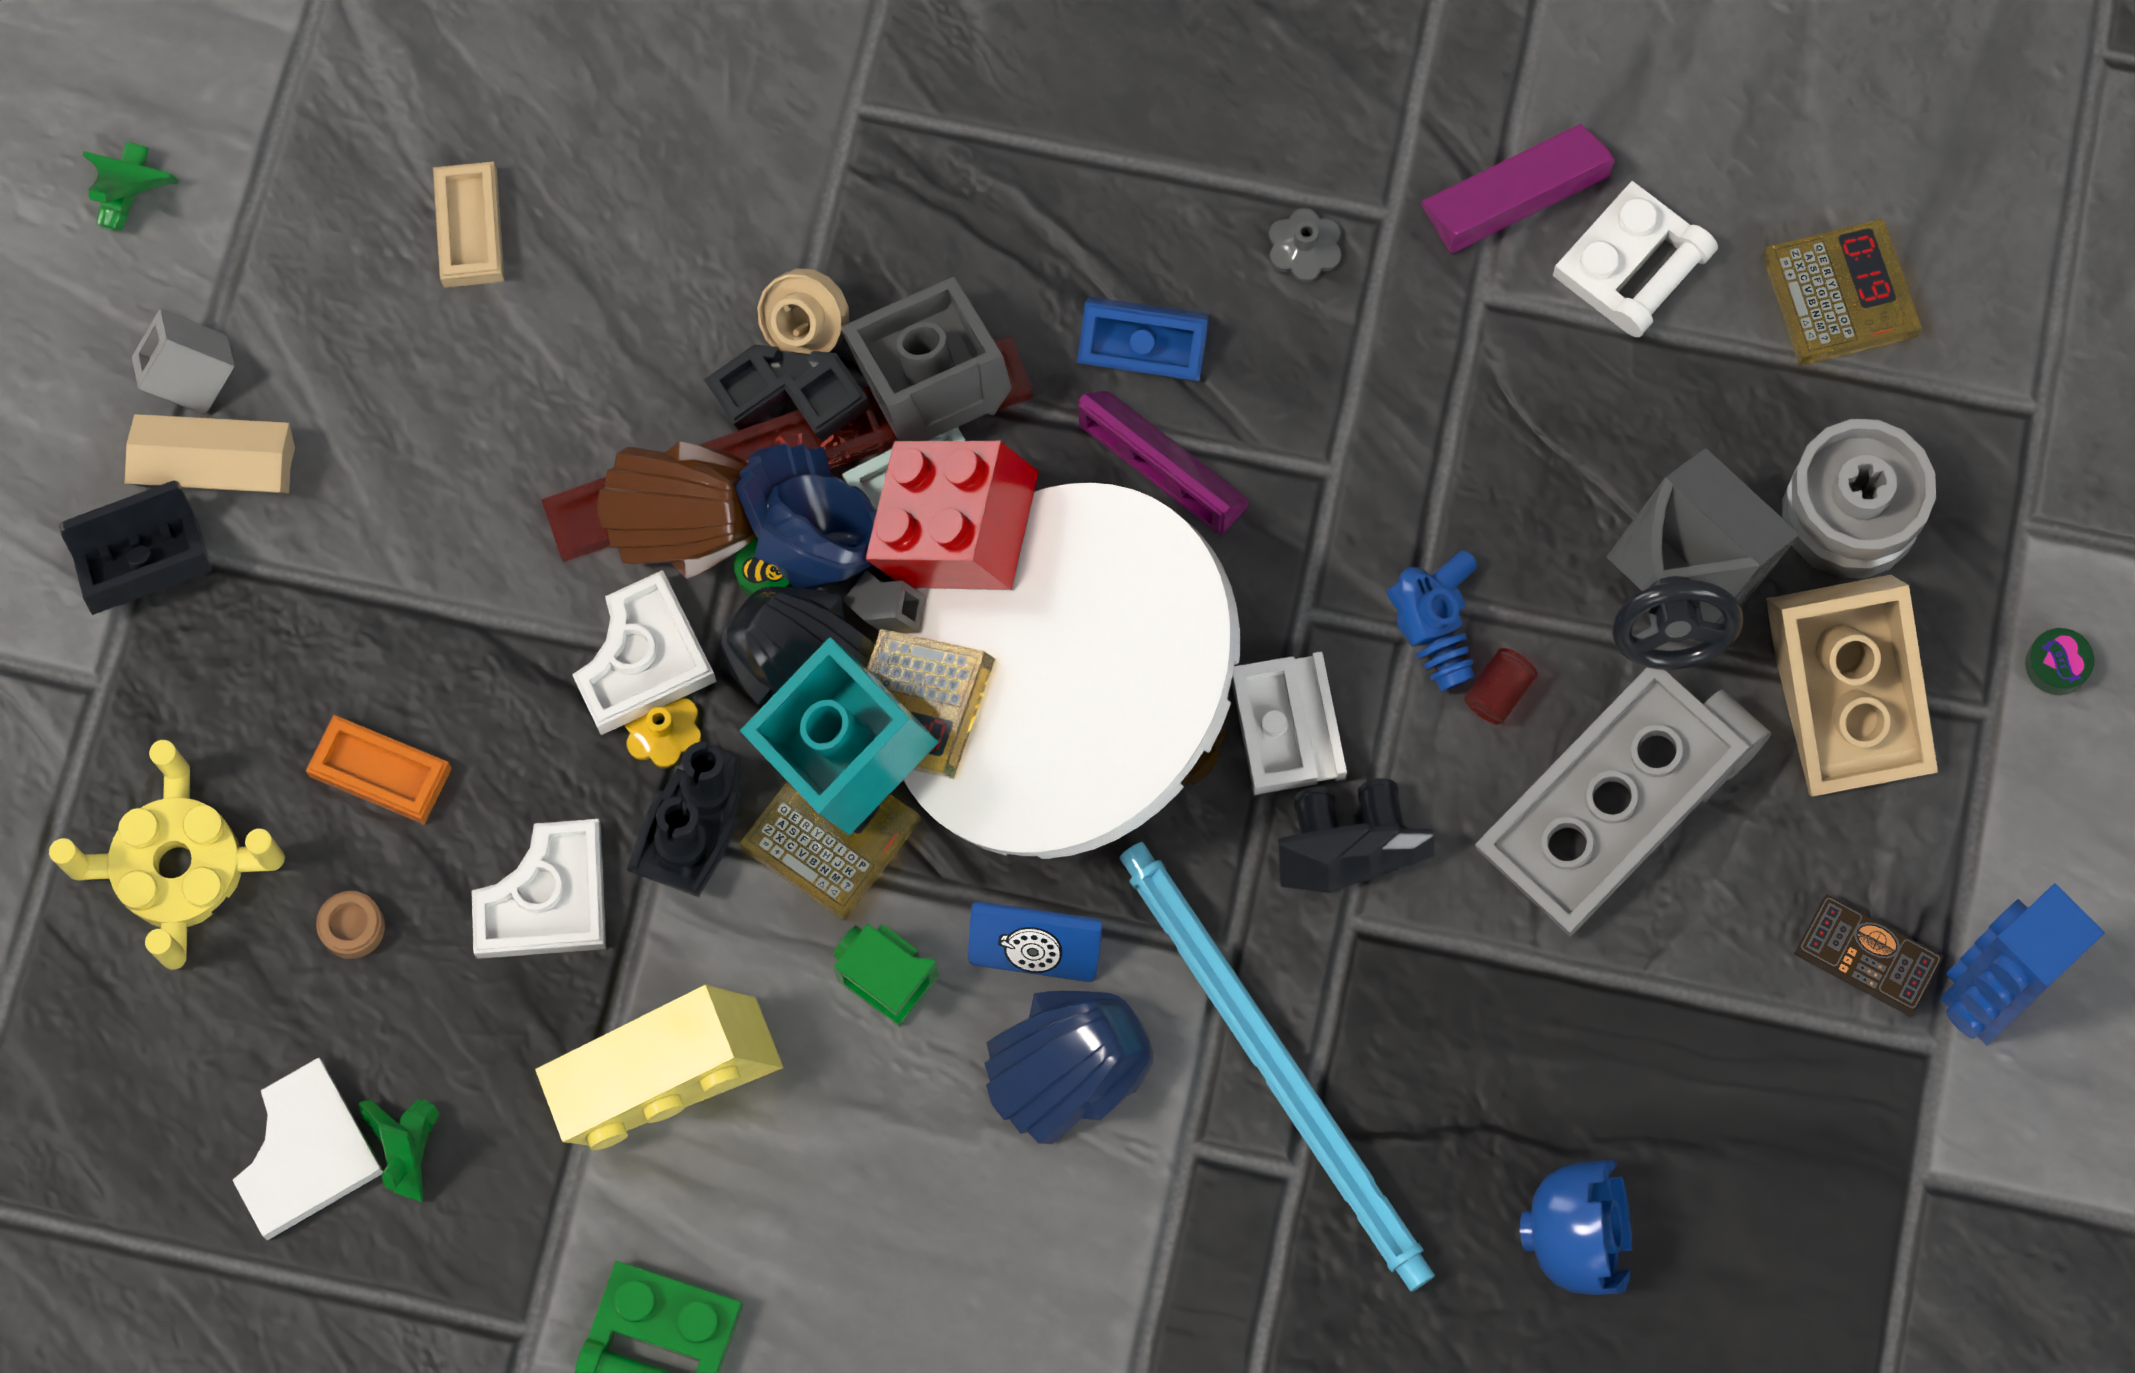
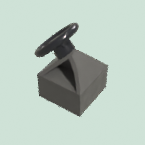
M1707 448L1700 451L1664 478L1606 557L1641 590L1640 593L1629 599L1617 613L1612 628L1613 640L1618 650L1626 658L1647 668L1660 670L1689 668L1706 663L1730 648L1742 630L1743 611L1741 608L1800 535ZM1648 611L1651 628L1633 636L1632 628L1634 623L1642 614ZM1694 639L1698 643L1696 646L1681 650L1665 651L1655 649L1668 641L1678 642Z

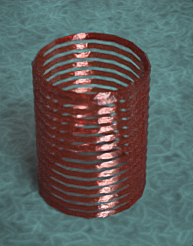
M1499 648L1494 657H1492V660L1487 664V667L1482 671V674L1477 678V681L1469 689L1464 700L1468 707L1478 716L1492 724L1501 725L1512 712V709L1517 706V702L1522 699V695L1527 692V688L1532 685V681L1537 678V670L1531 662L1519 653L1508 648Z

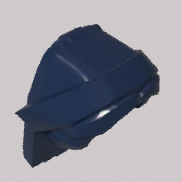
M785 443L760 448L748 458L749 464L739 472L741 480L734 487L742 508L758 539L754 557L776 566L794 588L818 589L837 581L846 580L873 565L865 558L878 508L872 504L870 498L860 488L849 486L842 479L831 475L824 447L808 449L804 444L789 447Z
M1046 991L1034 993L1030 1015L1027 1019L1006 1029L986 1042L990 1059L984 1063L990 1082L986 1085L993 1107L1003 1120L1010 1119L1020 1134L1029 1133L1039 1144H1053L1081 1119L1101 1120L1125 1098L1136 1092L1153 1064V1049L1138 1016L1129 1004L1119 996L1111 993L1090 991Z

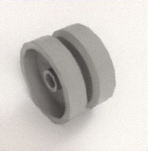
M1849 419L1825 428L1806 446L1782 498V518L1800 534L1792 544L1793 549L1812 567L1838 578H1868L1890 570L1909 552L1917 535L1927 522L1936 500L1935 471L1925 450L1908 433L1883 421Z

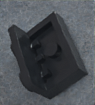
M176 480L67 519L59 524L61 536L73 557L83 599L92 615L124 605L134 599L212 571L199 522L180 483Z

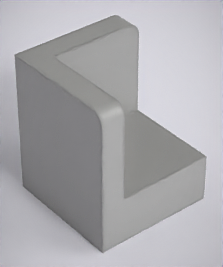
M161 308L158 310L132 355L138 389L199 413L209 411L235 367L226 335Z

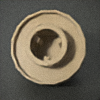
M797 268L781 274L763 290L757 307L758 324L765 340L771 346L779 347L781 351L811 354L812 351L832 352L845 338L840 327L850 323L849 306L842 290L830 277L814 269Z

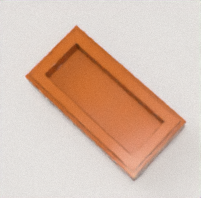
M333 715L306 769V773L310 778L425 825L452 767L445 760Z

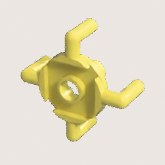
M159 740L151 746L149 755L154 764L164 774L163 799L127 812L119 822L118 831L113 838L109 853L83 854L72 841L62 838L52 843L49 855L73 880L110 879L116 895L131 912L148 923L161 927V929L152 930L146 936L145 946L164 967L176 970L181 968L186 962L187 927L199 924L212 916V911L226 897L230 898L237 888L241 872L275 871L283 865L285 855L271 835L264 829L252 830L246 837V846L240 847L232 829L215 809L190 799L189 764L170 741ZM173 848L190 850L191 864L183 875L176 878H165L160 875L159 863L167 851Z

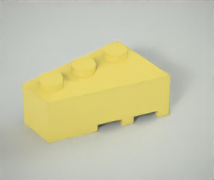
M704 985L535 1070L562 1142L588 1145L590 1150L595 1151L608 1148L623 1141L628 1137V1130L646 1123L659 1122L680 1113L685 1107L784 1067L756 997Z

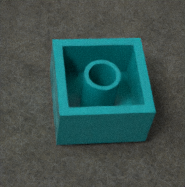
M831 637L822 644L740 730L819 815L849 836L939 743L857 658Z

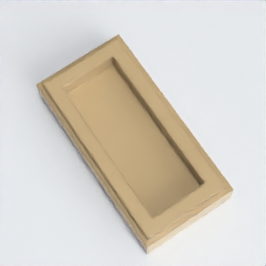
M494 161L433 167L439 270L443 288L505 282L498 177Z

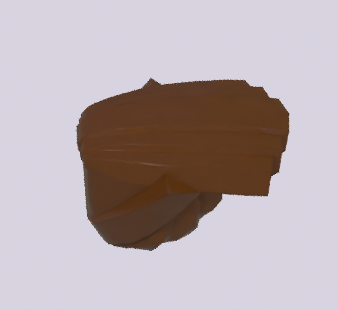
M682 441L677 442L666 452L626 447L616 454L614 468L606 471L605 488L599 489L597 511L601 528L607 529L610 546L618 548L622 563L634 565L671 563L686 579L712 568L745 547L756 536L734 487L741 480L739 472L749 463L725 450H716Z

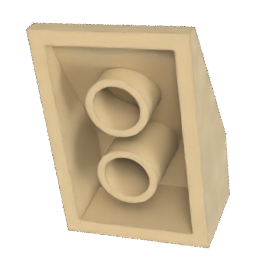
M1886 575L1766 598L1776 663L1809 795L1818 796L1938 773L1909 585L1892 575Z

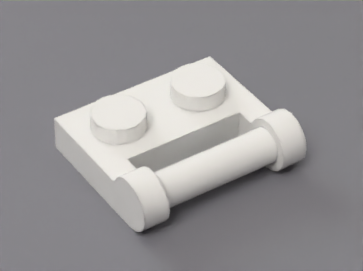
M1631 181L1556 264L1553 277L1631 336L1640 337L1653 323L1651 315L1697 263L1705 264L1718 250V244L1705 229L1697 225H1690L1634 181ZM1665 240L1677 248L1674 254L1633 299L1625 298L1619 294V291Z

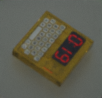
M1884 219L1765 248L1762 256L1799 366L1918 337L1922 327Z
M880 629L867 669L939 741L913 770L954 779L996 658L985 651Z
M787 781L741 840L740 846L746 853L839 919L845 921L920 823L921 819L917 812L889 794L849 836L819 815Z

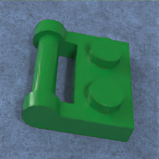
M615 1261L590 1333L580 1351L575 1373H672L609 1352L615 1334L698 1361L695 1373H720L743 1309V1304L740 1301Z

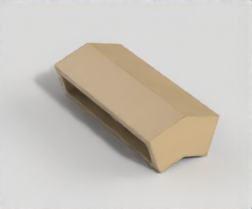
M134 414L126 444L124 484L159 486L176 480L182 488L289 493L290 468L295 450L290 424L286 422Z

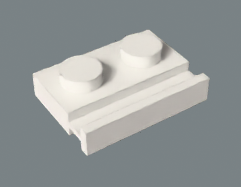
M1316 652L1310 657L1294 659L1293 656L1234 666L1232 685L1254 795L1316 785L1318 781L1336 779V781L1345 780L1347 770L1323 653Z

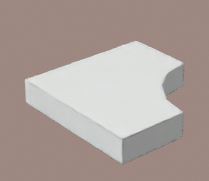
M663 570L605 596L610 614L606 641L595 658L573 674V678L601 735L648 714L652 708L663 707L717 682L714 672Z
M599 819L534 824L530 849L518 868L495 885L472 890L473 950L477 959L606 949L602 835Z
M320 1058L313 1060L261 1090L268 1113L265 1141L253 1163L233 1179L259 1231L266 1240L273 1238L375 1179L383 1172L329 1071Z

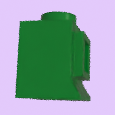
M868 923L863 929L857 925L853 926L842 938L833 954V957L838 960L833 966L837 981L898 1027H900L939 977L937 964L934 959L920 958L919 951L883 924L877 930Z

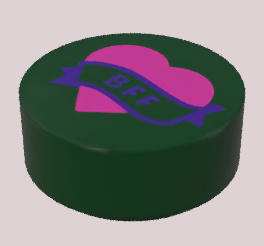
M2066 628L2050 629L2039 635L2029 648L2025 659L2026 671L2030 680L2040 690L2053 695L2070 694L2079 689L2092 673L2094 667L2093 650L2088 641L2073 630Z

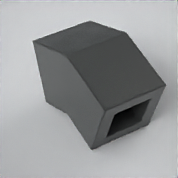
M866 570L843 601L868 624L886 635L919 632L925 595L904 581L885 582Z

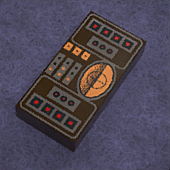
M1827 894L1822 899L1794 952V955L1909 1017L1915 1013L1944 957Z

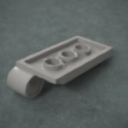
M1646 668L1475 844L1476 850L1571 937L1702 801L1705 803L1727 780L1739 773L1754 758L1769 739L1771 732L1723 689L1716 692L1702 704L1665 670ZM1652 736L1665 737L1675 746V758L1665 767H1649L1638 756V749L1641 743ZM1618 782L1629 790L1632 797L1631 802L1623 812L1610 815L1601 812L1595 806L1593 796L1602 784ZM1563 828L1578 830L1587 841L1583 854L1572 861L1557 859L1548 848L1552 835Z

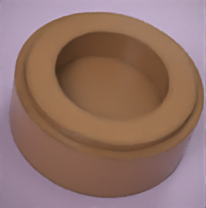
M344 891L333 895L322 905L317 915L316 928L319 938L329 951L341 958L357 959L368 955L380 944L385 931V921L381 910L369 896L357 891Z

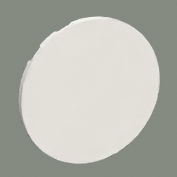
M1074 483L1049 487L1034 492L1012 590L917 588V591L925 595L919 632L895 634L894 639L896 640L894 641L899 642L897 651H891L889 661L892 654L900 655L901 657L898 665L890 664L888 661V666H891V669L886 678L892 679L888 690L895 691L892 690L894 681L903 682L901 691L891 693L909 711L953 722L943 754L941 756L928 754L904 779L908 789L920 805L937 822L954 834L985 850L1005 856L1012 854L1051 859L1093 850L1121 838L1157 814L1182 790L1184 786L1181 784V781L1191 771L1203 751L1210 752L1231 705L1227 697L1233 677L1234 665L1239 663L1240 627L1235 598L1225 570L1211 546L1194 527L1168 506L1136 490L1112 484ZM902 643L911 645L908 654L899 652ZM913 646H928L946 650L941 651L944 652L941 662L910 655ZM948 653L956 655L953 664L944 662ZM904 656L912 658L909 667L900 665ZM958 656L967 657L964 667L956 665ZM915 659L923 660L920 670L912 668ZM927 661L934 663L932 672L923 671ZM937 664L946 666L943 675L934 673ZM949 666L957 668L954 678L946 676ZM894 667L902 669L899 678L891 677ZM960 669L969 671L966 680L957 678ZM905 670L913 671L910 681L902 679ZM916 672L925 674L922 683L913 681ZM927 675L936 676L933 686L925 684ZM939 677L947 679L945 688L936 687ZM950 680L959 681L956 691L947 689ZM906 683L915 685L912 694L903 692ZM918 685L926 687L924 696L915 695ZM929 688L938 690L935 699L926 697ZM940 691L949 692L946 702L937 700ZM952 693L960 695L958 704L949 703Z

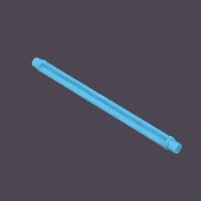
M1143 842L1127 849L1119 858L1132 876L1129 882L1138 891L1165 933L1170 936L1177 947V951L1254 1066H1257L1264 1076L1267 1085L1344 1200L1349 1203L1357 1215V1219L1387 1262L1390 1271L1398 1272L1410 1292L1426 1284L1435 1275L1421 1255L1424 1252L1423 1248L1416 1242L1387 1197L1382 1194L1373 1176L1166 871L1162 861H1155Z

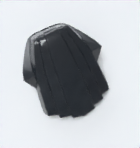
M765 587L755 591L728 623L721 641V651L732 677L741 684L758 705H765L829 637L857 658L869 671L871 669V673L875 676H880L881 669L877 665L879 663V655L883 652L880 647L878 649V646L872 640L845 621L841 595L823 590L793 587Z

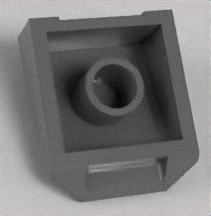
M954 276L840 327L878 405L895 436L900 441H930L934 437L985 414L994 415L1012 389L1001 351Z

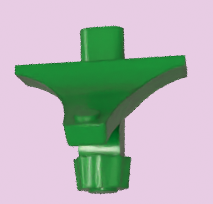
M131 142L125 143L121 160L86 151L82 155L93 163L98 172L97 180L88 189L89 199L101 203L96 225L113 232L122 231L136 194L158 186L178 184L179 179L169 172L145 167L149 148Z
M371 1099L359 1102L361 1117L383 1144L388 1165L382 1172L384 1186L396 1194L422 1202L423 1184L420 1165L428 1134L431 1132L440 1114L435 1105L427 1100L417 1099L402 1115L399 1124Z

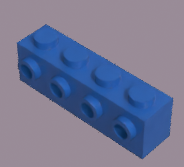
M2056 883L2030 907H2027L2018 898L1974 942V945L1946 973L1954 982L1940 998L1949 1007L1946 1010L1948 1018L1964 1035L1972 1039L1978 1037L1987 1046L2068 970L2105 932Z

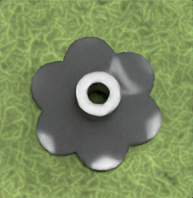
M1307 208L1297 209L1293 212L1290 219L1274 222L1269 231V240L1273 245L1269 258L1271 265L1281 272L1290 271L1296 280L1304 283L1314 281L1321 271L1334 270L1339 265L1342 256L1341 250L1337 245L1341 234L1338 224L1330 219H1320L1313 210Z

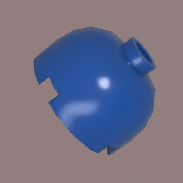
M1615 1160L1586 1161L1560 1167L1547 1175L1537 1188L1533 1197L1532 1211H1524L1521 1214L1520 1235L1524 1250L1526 1252L1535 1251L1539 1267L1556 1286L1569 1292L1588 1295L1624 1293L1628 1286L1631 1270H1618V1253L1621 1250L1632 1251L1630 1210L1623 1177L1609 1178V1174L1617 1166Z

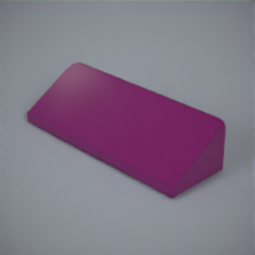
M1579 124L1421 201V206L1449 253L1453 254L1610 177L1615 159L1610 151L1582 124Z
M1108 391L1084 393L1078 400L1079 426L1217 534L1221 533L1223 535L1248 507L1249 500L1112 393Z

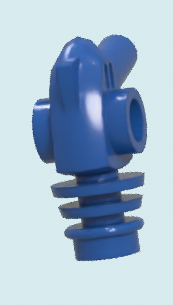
M1463 550L1455 554L1433 575H1430L1422 568L1407 567L1400 574L1398 582L1386 591L1389 599L1398 610V628L1407 638L1410 646H1428L1415 655L1418 660L1433 657L1432 660L1426 662L1423 666L1426 670L1438 669V672L1430 676V680L1436 681L1440 692L1447 691L1475 678L1471 667L1473 660L1466 659L1461 661L1460 658L1469 653L1468 646L1458 649L1455 647L1467 640L1466 633L1451 637L1463 625L1459 612L1465 607V600L1457 586L1477 569L1474 557Z

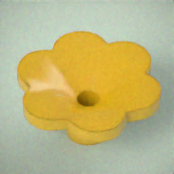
M680 698L663 707L652 708L648 714L625 724V728L630 733L627 739V748L630 754L638 760L651 758L653 763L660 768L675 766L689 746L701 742L700 730L695 725L698 718V710L695 704L689 699ZM664 720V723L656 725L657 721Z

